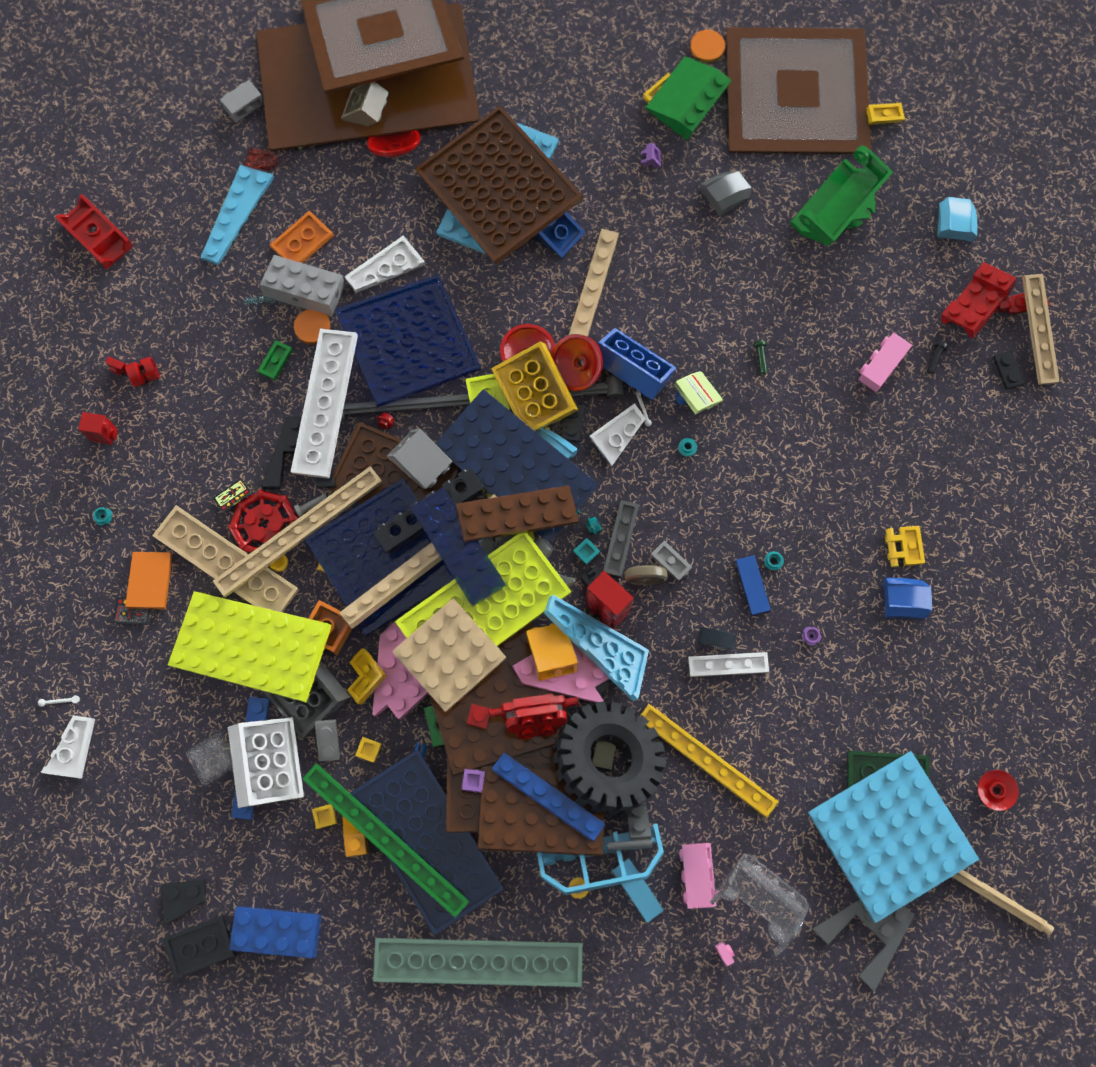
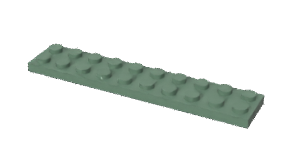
M375 938L373 982L582 987V943Z

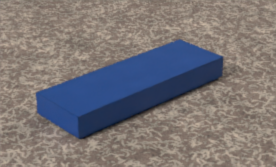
M755 555L737 559L735 562L751 616L771 611Z

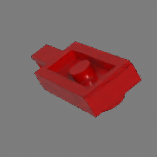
M1021 293L1006 297L997 308V312L1008 311L1012 315L1027 312L1025 294Z

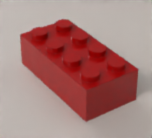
M603 571L587 587L585 604L587 605L586 609L592 615L597 614L601 618V623L614 630L630 613L634 597Z

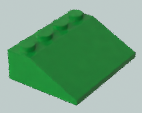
M685 56L645 109L681 137L688 140L726 90L731 79L718 69Z

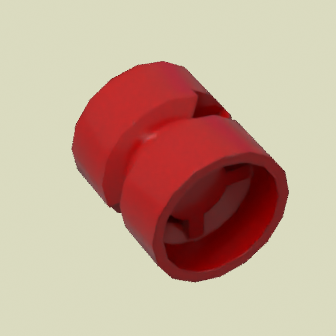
M151 356L141 359L139 364L133 362L125 365L127 375L134 388L144 385L146 381L152 382L160 379L158 369Z

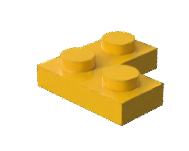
M363 648L349 662L359 674V677L347 689L356 703L361 705L387 677L369 652Z

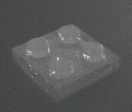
M221 731L185 751L203 787L233 770L231 749Z

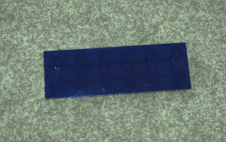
M444 487L410 507L472 607L506 587L505 582L478 541L463 542L455 504Z

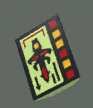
M239 479L214 496L213 499L221 511L224 512L249 495L251 491L244 481Z

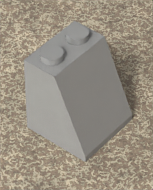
M421 429L411 430L386 456L424 489L434 486L438 481L436 478L440 474H445L450 469L449 464L452 462Z

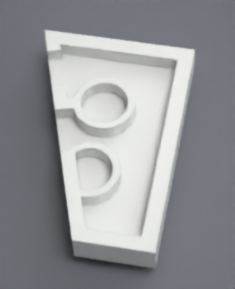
M633 404L591 434L589 438L612 467L646 418L638 407Z

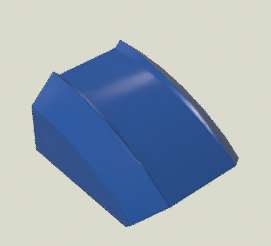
M885 578L883 580L885 618L926 619L933 610L931 587L924 581L907 578Z

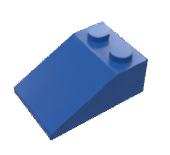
M566 212L534 237L562 258L583 236L585 231Z

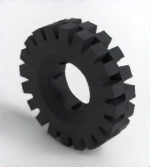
M605 701L595 702L592 707L589 704L581 708L578 713L576 712L559 732L560 736L555 740L554 749L557 752L553 755L554 766H559V769L556 771L559 782L565 780L567 783L563 788L569 796L575 793L578 796L575 802L582 807L588 803L591 805L590 811L600 814L603 810H606V815H617L620 811L622 814L630 812L652 796L663 779L664 774L661 771L665 768L666 758L660 757L665 752L662 742H655V739L659 736L656 729L652 727L648 730L645 726L649 721L643 715L637 719L634 717L635 709L627 706L624 710H620L621 703L610 702L608 706H606ZM598 741H607V743L610 742L616 745L622 751L626 760L625 773L622 772L618 777H610L600 773L591 761V745H596Z

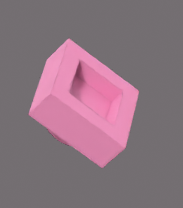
M723 942L717 944L715 948L725 966L734 963L732 957L735 955L729 944L726 946Z

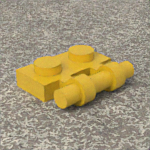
M920 526L900 527L898 529L899 535H894L893 528L886 529L885 543L888 544L889 553L887 557L890 560L891 567L899 566L898 559H903L904 566L925 564ZM896 542L901 543L902 552H897Z

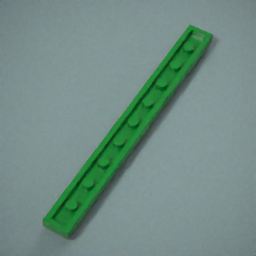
M316 763L303 777V780L455 918L469 903L465 896L320 765Z

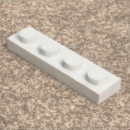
M767 652L688 657L690 677L769 672Z

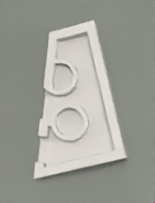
M73 716L61 736V742L57 749L53 750L47 766H44L41 773L82 779L95 719Z

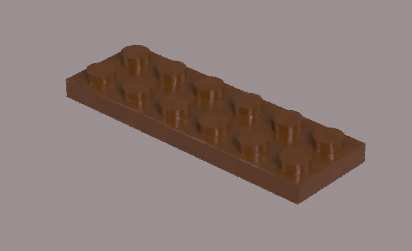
M569 485L457 503L455 505L464 543L574 525L579 522Z

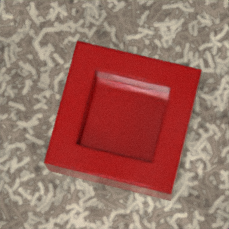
M108 356L105 363L110 368L109 371L116 375L121 373L127 376L126 364Z
M471 704L466 725L486 730L490 708Z

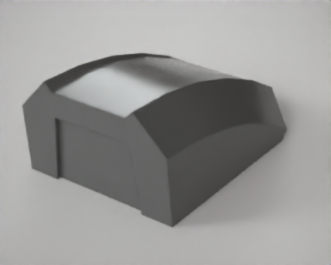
M739 171L724 172L700 184L699 191L707 198L720 217L751 198V186Z

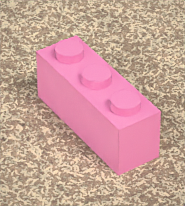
M895 333L890 338L885 337L880 344L881 350H875L869 358L872 360L870 364L867 365L865 363L859 371L861 376L858 380L876 393L912 346Z
M711 844L682 845V849H680V860L684 863L682 881L686 886V891H684L683 895L684 903L687 904L688 909L715 907L716 896Z

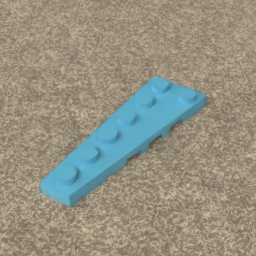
M243 165L239 166L201 255L202 260L217 265L220 264L232 242L239 234L241 227L248 220V216L255 209L257 202L273 181V174Z

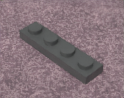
M620 501L603 569L610 576L622 577L639 504Z

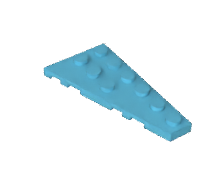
M555 595L550 596L544 614L633 702L639 698L649 650Z

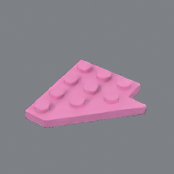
M395 622L380 635L377 664L387 677L374 691L372 714L377 717L389 707L395 716L402 720L429 693L392 652L407 639Z
M572 641L571 643L578 661L577 673L538 681L537 669L532 655L512 666L522 685L577 697V699L593 703L603 702L595 687L610 679Z

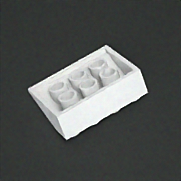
M293 717L238 723L228 727L238 808L304 797Z

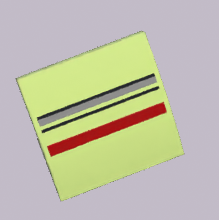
M701 371L688 375L674 384L695 414L706 408L708 410L723 401Z

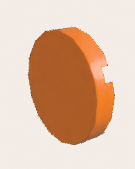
M713 30L699 31L693 36L690 44V51L693 57L703 63L717 61L725 50L723 37Z
M310 309L300 313L294 321V331L297 338L303 341V343L310 345L317 344L320 329L331 330L328 316Z

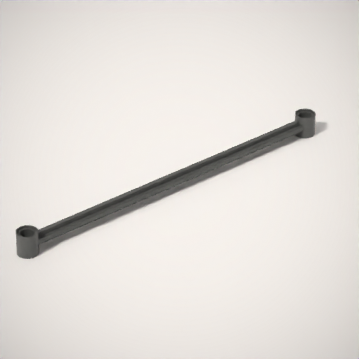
M615 376L606 378V383L593 384L588 389L582 391L569 390L572 397L607 394L608 399H612V397L620 399L624 396L622 380ZM468 394L344 404L341 421L345 419L344 415L465 406L470 404Z

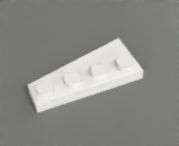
M402 236L346 275L345 279L357 293L424 266L425 261L406 238Z

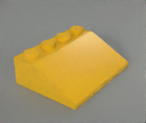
M541 341L491 368L514 415L534 431L578 411L546 345Z

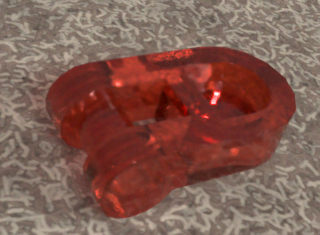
M248 148V159L245 160L244 166L253 169L271 170L277 166L278 160L272 151Z

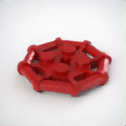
M259 489L258 492L236 504L228 530L231 531L241 550L252 553L258 548L250 545L253 541L264 544L282 531L284 524L289 523L290 525L299 517L288 501V496ZM260 499V505L250 510L246 508ZM265 499L278 502L275 507L265 504ZM282 506L284 507L289 518L283 519L281 513L279 512ZM242 511H245L247 514L244 517V524H238ZM263 519L265 521L269 520L266 528L263 526L259 527ZM245 529L249 536L246 541H244L239 530Z

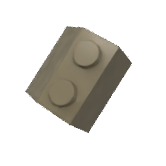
M375 81L353 88L341 119L364 126L378 123L381 119L382 109L387 103L386 98L389 92Z

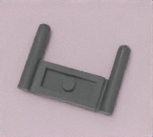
M645 801L638 808L635 807L632 811L627 812L630 841L609 842L606 845L608 851L652 848Z

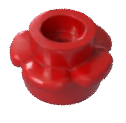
M382 413L380 416H377L379 427L385 430L393 427L395 420L391 415Z

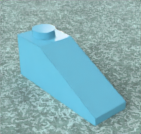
M630 859L623 862L626 876L639 874ZM618 865L612 870L616 878L622 877L620 866ZM644 879L621 884L647 923L664 911Z

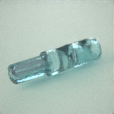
M267 296L245 298V304H262L263 301L267 304H272V302L278 304L277 299Z

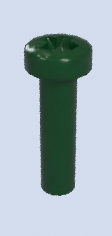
M764 340L756 341L753 345L754 348H757L760 374H767L764 350L767 344Z

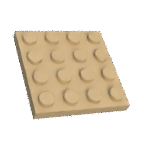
M454 598L392 651L445 712L507 658Z

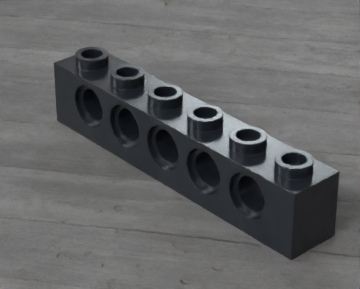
M472 468L461 471L456 479L446 481L442 484L441 489L436 492L431 491L421 502L417 501L411 504L409 510L396 514L389 523L379 525L374 535L385 552L391 555L456 512L455 505L457 503L470 502L485 493V487ZM461 485L467 487L463 493L457 492V488ZM449 496L450 501L443 504L440 502L442 497ZM427 507L434 508L431 514L424 513ZM412 517H416L417 523L414 525H409V519ZM395 528L401 529V533L398 536H392V531Z

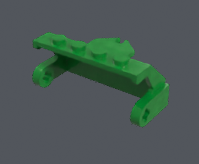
M862 145L859 146L854 152V157L865 169L855 168L847 159H844L789 224L802 236L823 243L826 247L829 246L844 230L855 229L863 224L862 220L871 218L870 213H875V193L893 171L869 148Z

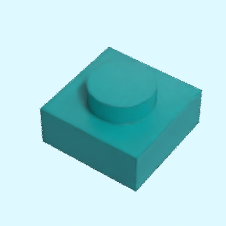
M586 538L573 550V553L587 566L600 554V550Z

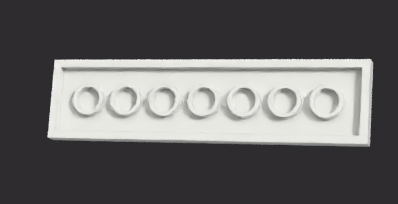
M320 329L291 468L292 474L328 479L330 477L358 337L356 332Z

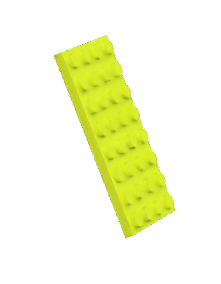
M521 533L514 536L395 622L406 638H408L454 598L498 647L545 612L550 596L555 595L563 600L571 594V590L528 533Z
M194 591L168 665L307 702L332 625Z

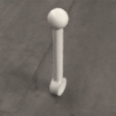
M637 390L635 393L643 415L646 418L644 423L646 426H651L652 421L648 418L641 393Z
M75 695L67 699L47 701L40 699L38 705L43 707L47 704L78 703L80 698Z

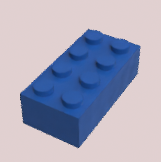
M616 328L610 331L597 344L602 354L603 368L652 400L668 384L676 369L675 366Z
M243 906L236 907L229 950L315 958L317 955L322 914Z

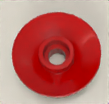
M988 771L978 782L977 791L979 798L986 807L992 810H1007L1018 799L1019 789L1017 782L1005 771ZM994 787H997L999 789V793L997 795L993 793Z

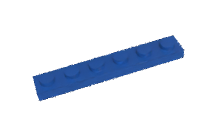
M249 697L245 723L267 720L270 699ZM235 788L231 817L253 819L254 806L238 808Z
M503 753L493 766L492 771L592 842H594L605 826L604 822L506 753Z

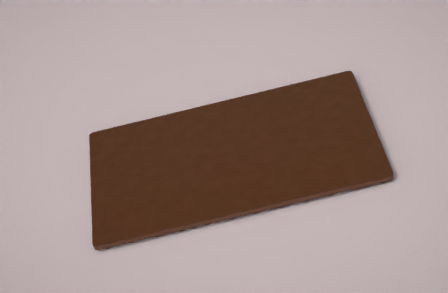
M460 3L446 4L464 60L375 81L389 93L386 98L387 103L381 112L380 121L370 126L341 119L351 90L358 86L335 92H324L307 24L258 30L257 42L269 149L277 151L363 139L370 136L377 137L406 133L412 130L420 131L477 123L480 118L462 5Z

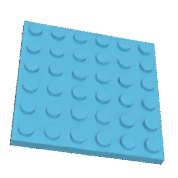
M912 751L807 812L874 923L980 860Z

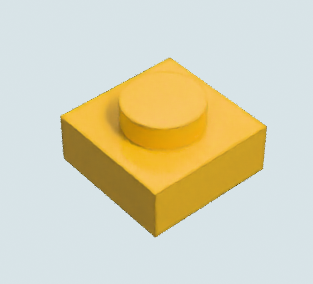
M362 737L355 756L375 763L382 744Z
M330 804L312 809L316 829L337 824L334 808Z

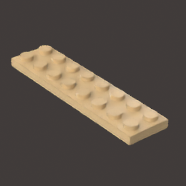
M177 505L152 535L214 579L249 555ZM267 567L235 590L234 593L253 606L283 613L299 589Z

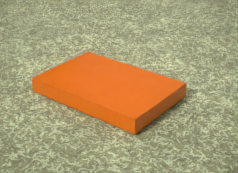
M308 211L269 246L280 257L304 263L327 243L334 234L312 212Z
M133 552L125 604L127 609H166L173 555L171 552Z

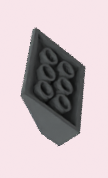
M321 661L307 702L263 691L284 718L293 717L295 732L301 739H304L315 730L316 721L327 720L350 698L348 693Z

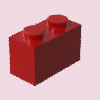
M82 413L78 430L89 441L112 445L113 440H116L118 435L117 427L105 415Z

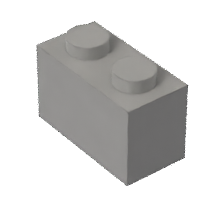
M250 80L241 83L236 89L225 94L220 99L224 109L235 122H238L264 104L262 95Z

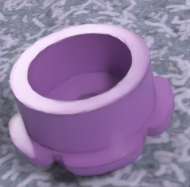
M806 627L803 630L802 640L807 642L808 645L814 646L821 640L820 631L816 627Z

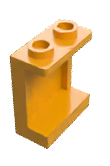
M554 623L541 628L534 627L526 631V641L532 652L538 681L577 673L578 661L571 640Z

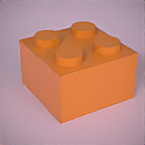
M319 600L308 619L332 625L324 649L338 656L352 628L340 615L341 611Z

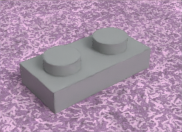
M665 541L650 555L678 582L692 569V566Z
M336 719L316 721L315 730L319 761L339 760L340 752Z

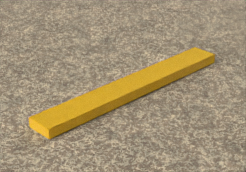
M648 704L641 714L649 721L645 727L648 729L654 727L661 739L765 818H768L779 801Z

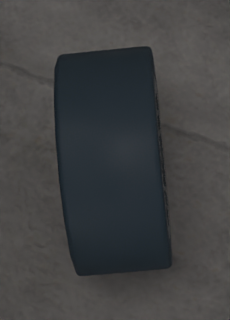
M700 627L697 642L733 651L737 636L721 630Z

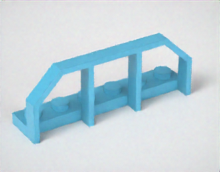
M653 824V827L650 828L652 844L656 841L658 853L644 873L626 876L621 850H616L622 877L589 883L584 857L592 856L537 853L541 877L565 895L648 879L664 852L658 826ZM613 832L612 836L603 837V852H614L607 850L606 845L609 842L630 841L629 832L622 834ZM580 856L585 884L566 888L545 874L544 865H552L558 860L572 861L575 857Z

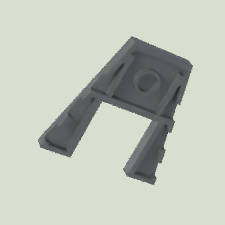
M859 899L813 927L812 930L828 945L856 915L885 944L878 954L857 975L872 991H875L914 914L906 906H903L874 923Z

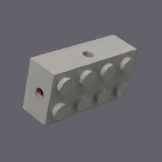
M277 255L273 256L260 283L264 297L307 310L321 312L331 317L345 287L343 275Z

